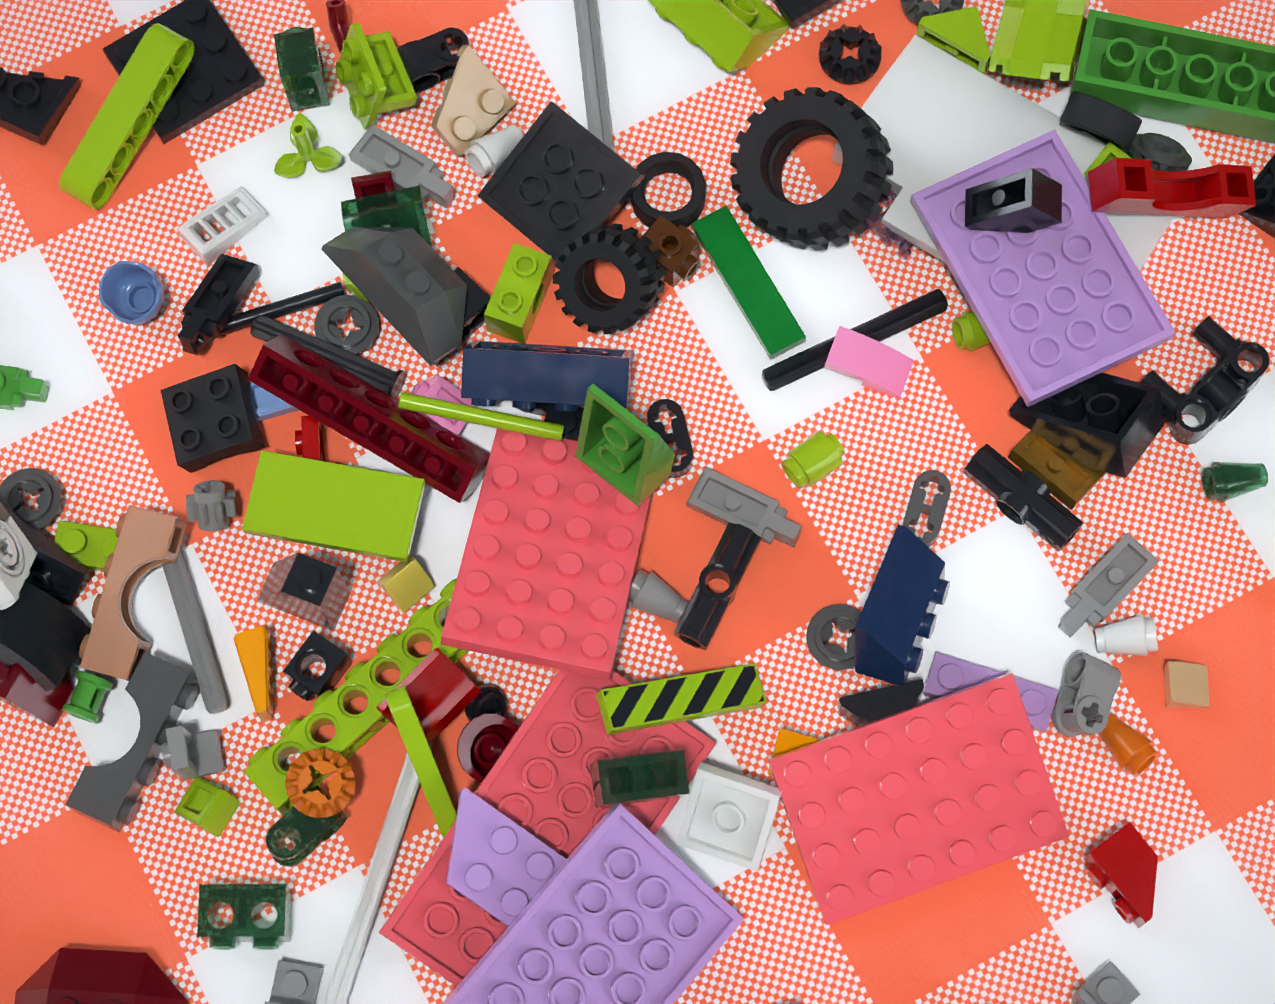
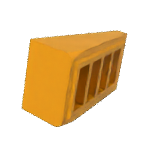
M263 625L235 634L233 640L255 712L261 721L267 722L272 720L273 714L272 638L267 627Z

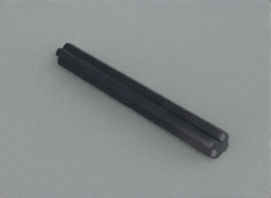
M935 289L850 330L880 342L945 312L948 302L944 293L940 289ZM835 336L763 369L762 379L768 390L775 391L824 368Z

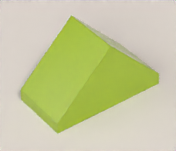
M977 6L922 17L918 23L917 36L983 74H987L991 54Z

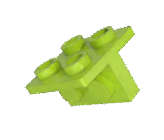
M360 23L351 24L347 37L343 41V49L339 61L336 62V74L339 82L342 85L345 84L350 95L349 104L355 118L359 117L363 129L367 130L371 124L374 125L378 113L414 106L417 96L390 31L365 36Z

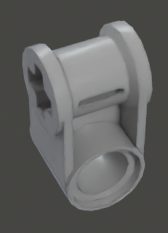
M1082 651L1075 653L1070 658L1064 670L1063 683L1052 714L1053 725L1057 732L1066 737H1074L1081 733L1088 735L1098 734L1105 729L1115 693L1120 685L1121 673L1118 668ZM1073 710L1072 713H1064L1065 711ZM1090 720H1097L1096 722L1088 723Z

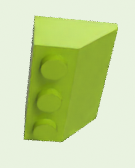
M648 0L656 7L655 11L660 17L673 22L683 31V36L693 45L700 46L711 56L712 62L718 68L729 73L750 67L790 28L787 21L763 0Z

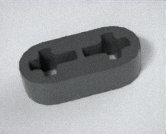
M938 470L924 471L917 477L902 526L907 527L915 534V529L909 527V525H917L920 514L928 515L926 528L932 531V533L925 532L923 538L918 537L928 547L932 546L938 538L951 493L949 479ZM930 482L938 484L937 491L943 493V495L936 494L934 496L932 506L924 504L926 490L920 488H927Z

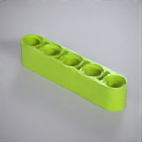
M159 23L153 24L146 31L65 167L59 181V187L62 192L95 210L100 209L107 203L191 62L195 50L194 43L191 40Z

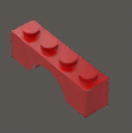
M1114 158L1088 172L1092 212L1227 219L1256 206L1252 166L1216 164L1187 171H1158L1151 168V160Z

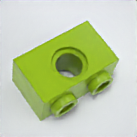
M513 243L484 312L488 332L519 343H526L553 278L554 269L551 255Z

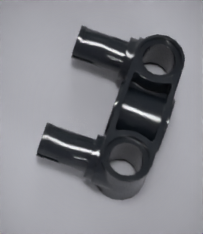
M1210 315L1197 326L1192 335L1219 358L1217 360L1219 365L1214 366L1188 395L1185 392L1179 394L1155 370H1152L1140 382L1160 388L1164 422L1169 426L1170 434L1174 440L1185 445L1196 444L1219 422L1226 419L1258 384L1267 370L1270 361L1268 352L1263 346L1258 343L1243 341L1241 338L1236 340ZM1245 360L1252 363L1256 371H1244L1239 366L1238 361ZM1192 415L1196 417L1200 427L1194 428L1186 425L1182 420V416Z

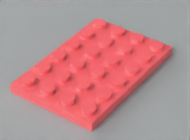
M497 429L444 624L441 645L610 681L651 495L639 506L635 505L575 457L578 441L565 438L557 441Z
M1012 673L1001 675L767 760L776 786L782 791L781 801L826 925L1070 837Z

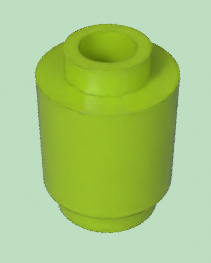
M818 431L787 453L788 458L781 462V466L790 481L798 489L803 488L805 485L811 487L843 465L841 455L845 451L835 435L829 433L826 436L822 431Z

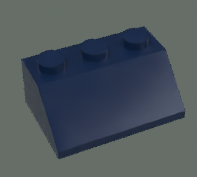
M898 525L855 626V672L904 687L909 673L916 674L923 656V649L920 648L923 638L930 639L933 634L937 615L933 613L937 604L944 605L948 596L950 581L945 580V562L907 527Z

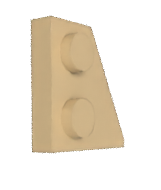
M463 45L459 49L457 54L459 60L452 79L447 80L443 91V102L437 108L431 123V127L455 156H462L465 150L470 147L471 141L483 136L516 104L470 45Z

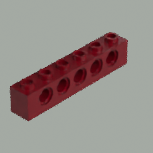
M284 334L263 344L247 380L413 477L424 479L427 485L458 503H461L477 489L485 473L490 456L489 453L418 412L398 408V400Z

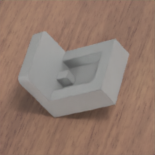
M183 725L165 729L167 742L162 743V756L166 768H171L183 781L224 771L220 738L215 730L191 734Z

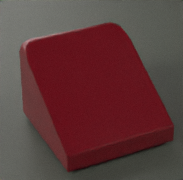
M391 171L351 177L359 216L398 209V199Z

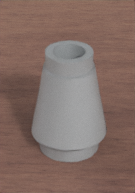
M639 569L631 583L628 601L632 603L630 607L666 620H671L674 623L678 622L688 601L683 599L682 596L655 573L650 571L648 574Z

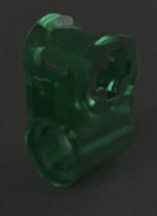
M318 785L313 786L304 793L319 790L322 795L325 794L328 800L331 799ZM292 806L268 830L265 839L266 846L275 862L281 866H297L322 842L333 836L346 822L348 815L342 810L330 817L314 818L301 813ZM285 837L289 841L293 840L296 845L295 848L291 851L286 847L282 848L279 843L282 838Z

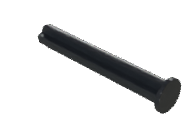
M263 314L258 315L252 322L250 334L253 337L269 342L284 334L394 399L398 396L403 386L406 373L402 369H399L397 372Z

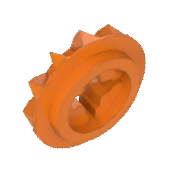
M317 748L304 752L295 759L289 767L285 786L290 802L298 811L310 817L326 818L339 813L348 805L355 790V776L349 762L338 752ZM313 766L315 771H319L322 776L337 772V775L332 777L333 780L328 783L331 799L328 800L325 794L322 795L319 790L309 791L306 794L303 793L304 790L308 789V785L313 782L310 767Z

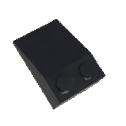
M1103 372L1027 407L1022 396H1020L1009 410L1012 418L1085 466L1123 478L1127 477L1164 426L1160 388Z

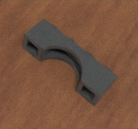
M144 652L125 688L134 699L140 714V728L136 741L130 750L115 762L102 766H85L65 803L68 808L120 833L124 824L129 825L133 821L139 808V802L136 800L144 786L148 787L153 782L158 772L159 764L156 761L162 752V743L167 742L165 729L178 726L176 722L183 709L187 711L196 698L198 688L195 685L197 680L189 671Z

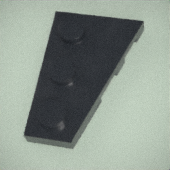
M0 67V127L41 145L80 89L79 77L65 75L64 79L45 77L43 72L29 71L28 75L5 72L3 67Z

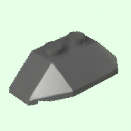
M353 226L322 246L321 250L430 366L460 346L462 342L467 284L414 228Z

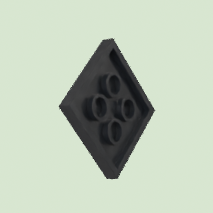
M184 0L102 48L106 58L118 76H120L144 34L153 24H162L194 43L195 50L191 62L152 126L163 144L168 143L265 85L263 78L210 0Z
M550 101L477 196L556 261L557 258L564 255L562 250L576 238L597 226L607 225L645 176L556 103Z

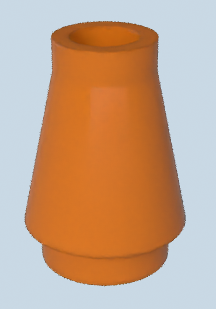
M1113 713L1109 714L1105 729L1098 733L1123 772L1129 771L1134 777L1145 771L1159 754L1153 748L1154 742L1119 720Z

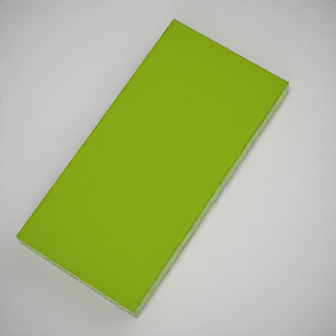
M261 450L242 530L245 534L408 563L426 483L421 478Z

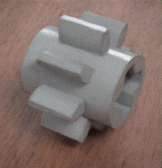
M210 480L198 483L193 488L194 494L186 495L188 521L194 522L198 520V527L203 531L222 530L229 525V517L237 516L235 491H225L223 482Z

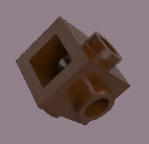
M660 215L641 238L647 236L652 241L648 245L650 250L653 252L658 249L661 258L656 260L658 266H664L665 275L659 278V281L662 282L664 280L674 288L682 278L688 280L697 270L700 264V260H698L699 243L697 242V237L687 227L683 225L677 227Z

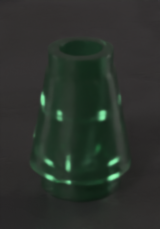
M1213 462L1211 467L1203 469L1201 481L1206 497L1209 500H1217L1223 503L1259 488L1266 487L1268 484V473L1263 463Z

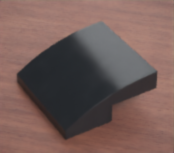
M24 581L18 600L10 607L0 610V661L6 667L19 663L47 692L58 687L78 655L83 638L90 634L91 628L60 601L38 587Z

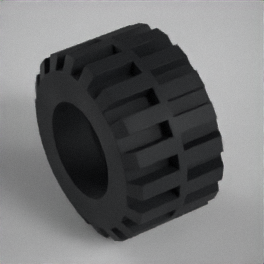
M614 223L609 227L604 224L584 233L562 250L564 255L557 258L555 267L560 270L553 274V284H559V289L554 294L556 300L563 299L565 306L561 310L565 315L572 313L575 316L573 323L578 327L586 323L588 324L587 331L595 334L603 329L604 334H613L618 329L621 332L650 313V310L659 302L660 299L657 295L663 292L665 285L664 282L659 281V278L665 275L664 266L657 265L656 260L661 258L658 249L652 252L648 247L652 241L647 236L641 239L636 237L639 230L629 227L623 231L622 224ZM596 259L607 260L620 270L625 282L623 298L611 297L598 287L593 272Z

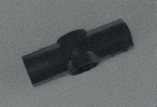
M989 444L981 447L964 468L963 473L995 499L997 507L1007 518L1018 525L1026 524L1058 552L1066 547L1084 523L1051 496L1048 486L1038 476L1028 470L1020 471Z
M728 523L708 565L700 573L699 583L674 630V636L696 649L707 650L728 606L735 599L736 590L761 542L760 536L743 525ZM717 578L723 579L728 583L729 588L721 594H715L707 589L706 585L708 582Z

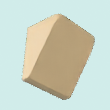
M1167 661L1163 667L1166 708H1209L1207 665Z

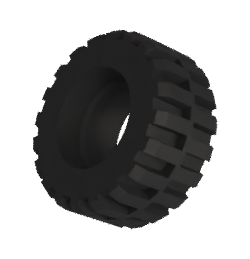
M807 87L805 94L797 88L784 91L783 100L779 101L773 96L763 103L766 109L760 115L754 111L747 119L751 125L746 133L739 131L735 142L740 145L739 152L731 153L730 166L737 169V174H732L730 177L732 189L740 193L736 201L741 210L749 214L748 219L753 224L792 247L805 249L809 246L814 250H824L828 248L829 242L837 246L849 242L848 234L852 231L860 235L869 228L865 221L871 214L877 218L883 209L878 204L881 196L889 197L892 185L885 178L886 175L893 174V161L886 156L891 150L888 140L880 133L881 128L873 118L852 100L849 101L840 93L832 90L826 93L820 87ZM831 135L839 141L843 155L842 169L835 185L828 193L816 201L807 204H794L790 202L784 195L781 182L783 166L788 155L799 143L810 137Z

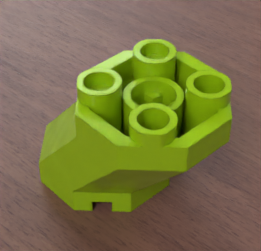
M1005 0L991 53L989 71L995 73L1002 71V74L1043 80H1050V76H1060L1059 81L1073 80L1075 62L1088 15L1090 0Z

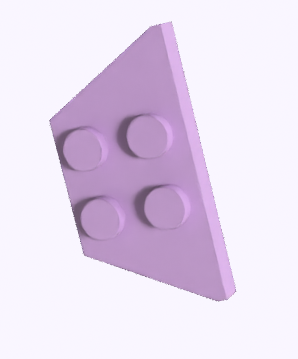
M463 787L458 796L457 817L453 830L451 857L448 863L445 884L506 927H509L566 861V858L470 790Z

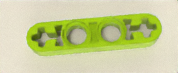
M404 685L386 692L384 695L443 838L456 820L457 812Z

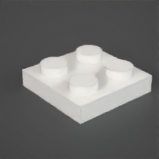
M701 762L697 768L676 844L758 872L782 791L777 787Z

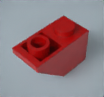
M1129 822L1092 850L1083 860L1088 865L1085 871L1091 881L1099 889L1106 887L1116 900L1113 903V907L1119 916L1127 924L1133 922L1139 929L1153 918L1158 855L1132 823Z

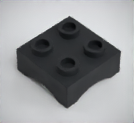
M232 364L160 390L177 465L190 473L204 469L206 466L223 458L253 452L265 447L252 405L250 381L247 380L248 373L238 365Z

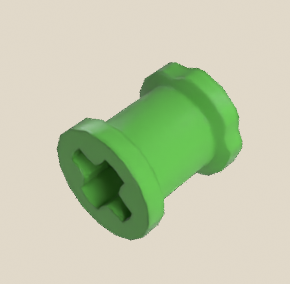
M77 671L75 676L78 680L69 704H64L62 711L78 719L98 724L100 718L97 712L106 691H111L113 683L96 675Z

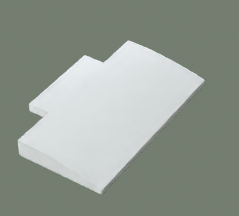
M914 35L861 107L880 126V133L887 138L891 148L886 156L893 161V174L886 175L885 180L892 185L889 194L896 198L883 216L881 226L943 262L945 261L910 202L912 194L1052 130H1056L1089 186V179L1084 175V172L1107 145L1085 131H1077L1066 126L1060 121L1061 118L917 35ZM838 141L834 146L832 161L842 166L843 155ZM1104 212L1139 272L1175 218V216Z

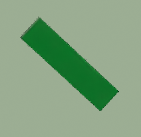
M727 205L691 223L692 231L769 359L772 360L806 342L804 332Z

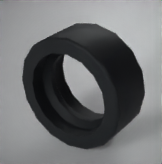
M1077 91L1072 92L1060 119L1063 124L1077 131H1085L1106 144L1110 141L1117 148L1130 150L1142 123V119L1116 105Z
M661 152L650 155L638 164L636 170L645 177L631 193L630 201L634 214L643 225L650 228L660 215L677 227L683 225L688 228L691 223L698 220L705 206L706 182L702 170L692 159L680 153ZM665 173L677 174L689 182L692 190L691 199L687 205L679 210L671 212L659 211L646 202L644 192L648 181L657 175Z

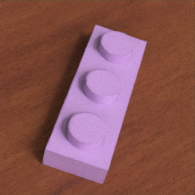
M936 652L923 695L937 699L1006 673ZM1014 676L1031 728L1046 733L1059 690Z

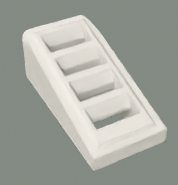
M240 186L187 220L177 230L181 239L208 266L220 254H223L266 218L268 214ZM240 201L251 212L246 217L235 207ZM229 212L238 222L231 225L223 215ZM216 221L224 229L220 234L211 226ZM205 231L212 239L205 242L199 235Z

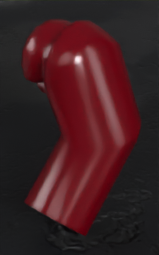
M328 0L326 2L329 28L338 51L341 53L343 41L346 39L349 31L345 0Z

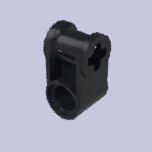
M454 27L445 28L440 32L419 40L407 42L397 48L415 93L426 91L436 84L452 78L457 66L456 62L459 60L457 56L459 49L463 45H469L468 37L464 31ZM451 50H457L456 54L450 53Z

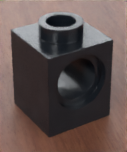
M313 630L283 672L288 680L291 681L288 688L308 702L311 697L317 699L328 690L333 691L353 663L346 652ZM322 662L326 664L325 672L319 678L309 679L305 677L306 670L312 663Z

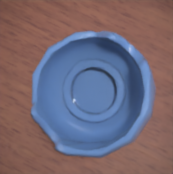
M119 261L107 268L99 282V300L101 305L117 320L126 324L141 325L158 315L165 301L164 284L158 274L148 266L137 261Z

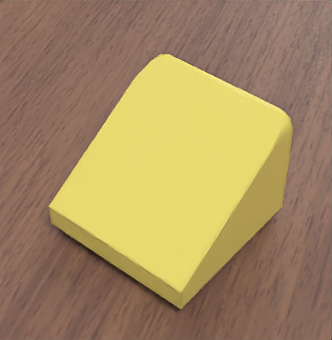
M409 555L408 563L400 561L377 581L403 614L435 587L422 566L411 555Z

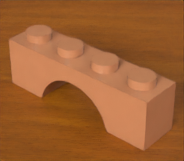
M128 505L127 512L120 516L116 527L118 542L115 552L108 556L104 566L105 585L102 594L97 595L92 606L91 615L94 618L90 634L83 638L80 646L81 668L126 681L131 679L144 652L149 653L152 644L138 631L133 622L131 614L132 594L140 579L147 572L161 565L176 563L187 522L173 516Z

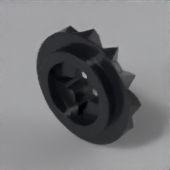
M844 23L839 29L829 30L827 36L820 42L819 62L823 71L833 80L844 84L861 83L872 77L878 70L881 63V45L877 42L874 32L870 34L865 31L861 24L857 27H848ZM843 46L849 49L860 46L857 51L858 59L848 56L840 60L843 56Z

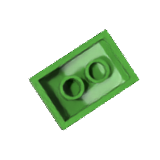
M592 384L587 389L575 457L635 505L639 506L670 477L675 453L659 434L595 384Z

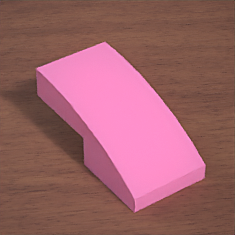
M839 326L824 367L862 380V386L900 399L914 360L879 341Z

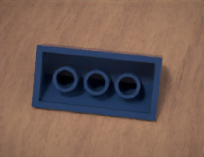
M472 340L463 348L461 398H471V405L496 406V400L512 401V407L519 409H536L537 402L554 403V410L573 412L578 411V405H585L587 389L592 384H595L621 406L627 408L630 399L634 350Z

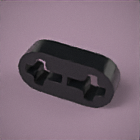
M660 399L655 401L648 409L647 426L659 434L667 444L675 443L679 455H686L681 457L680 465L672 466L670 477L679 478L691 470L693 465V449L681 406L673 400ZM667 411L669 417L676 416V418L671 420L672 433L665 434L662 422H654L659 420L660 412Z

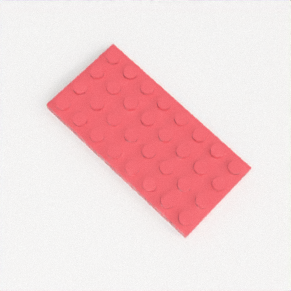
M558 670L474 794L567 859L616 802L625 807L649 831L656 835L696 775L700 763H704L716 742L686 721L607 735L596 694L602 689L631 685L632 683L613 670L610 681ZM455 820L378 933L457 987L508 927L445 884L448 863L451 857V843Z

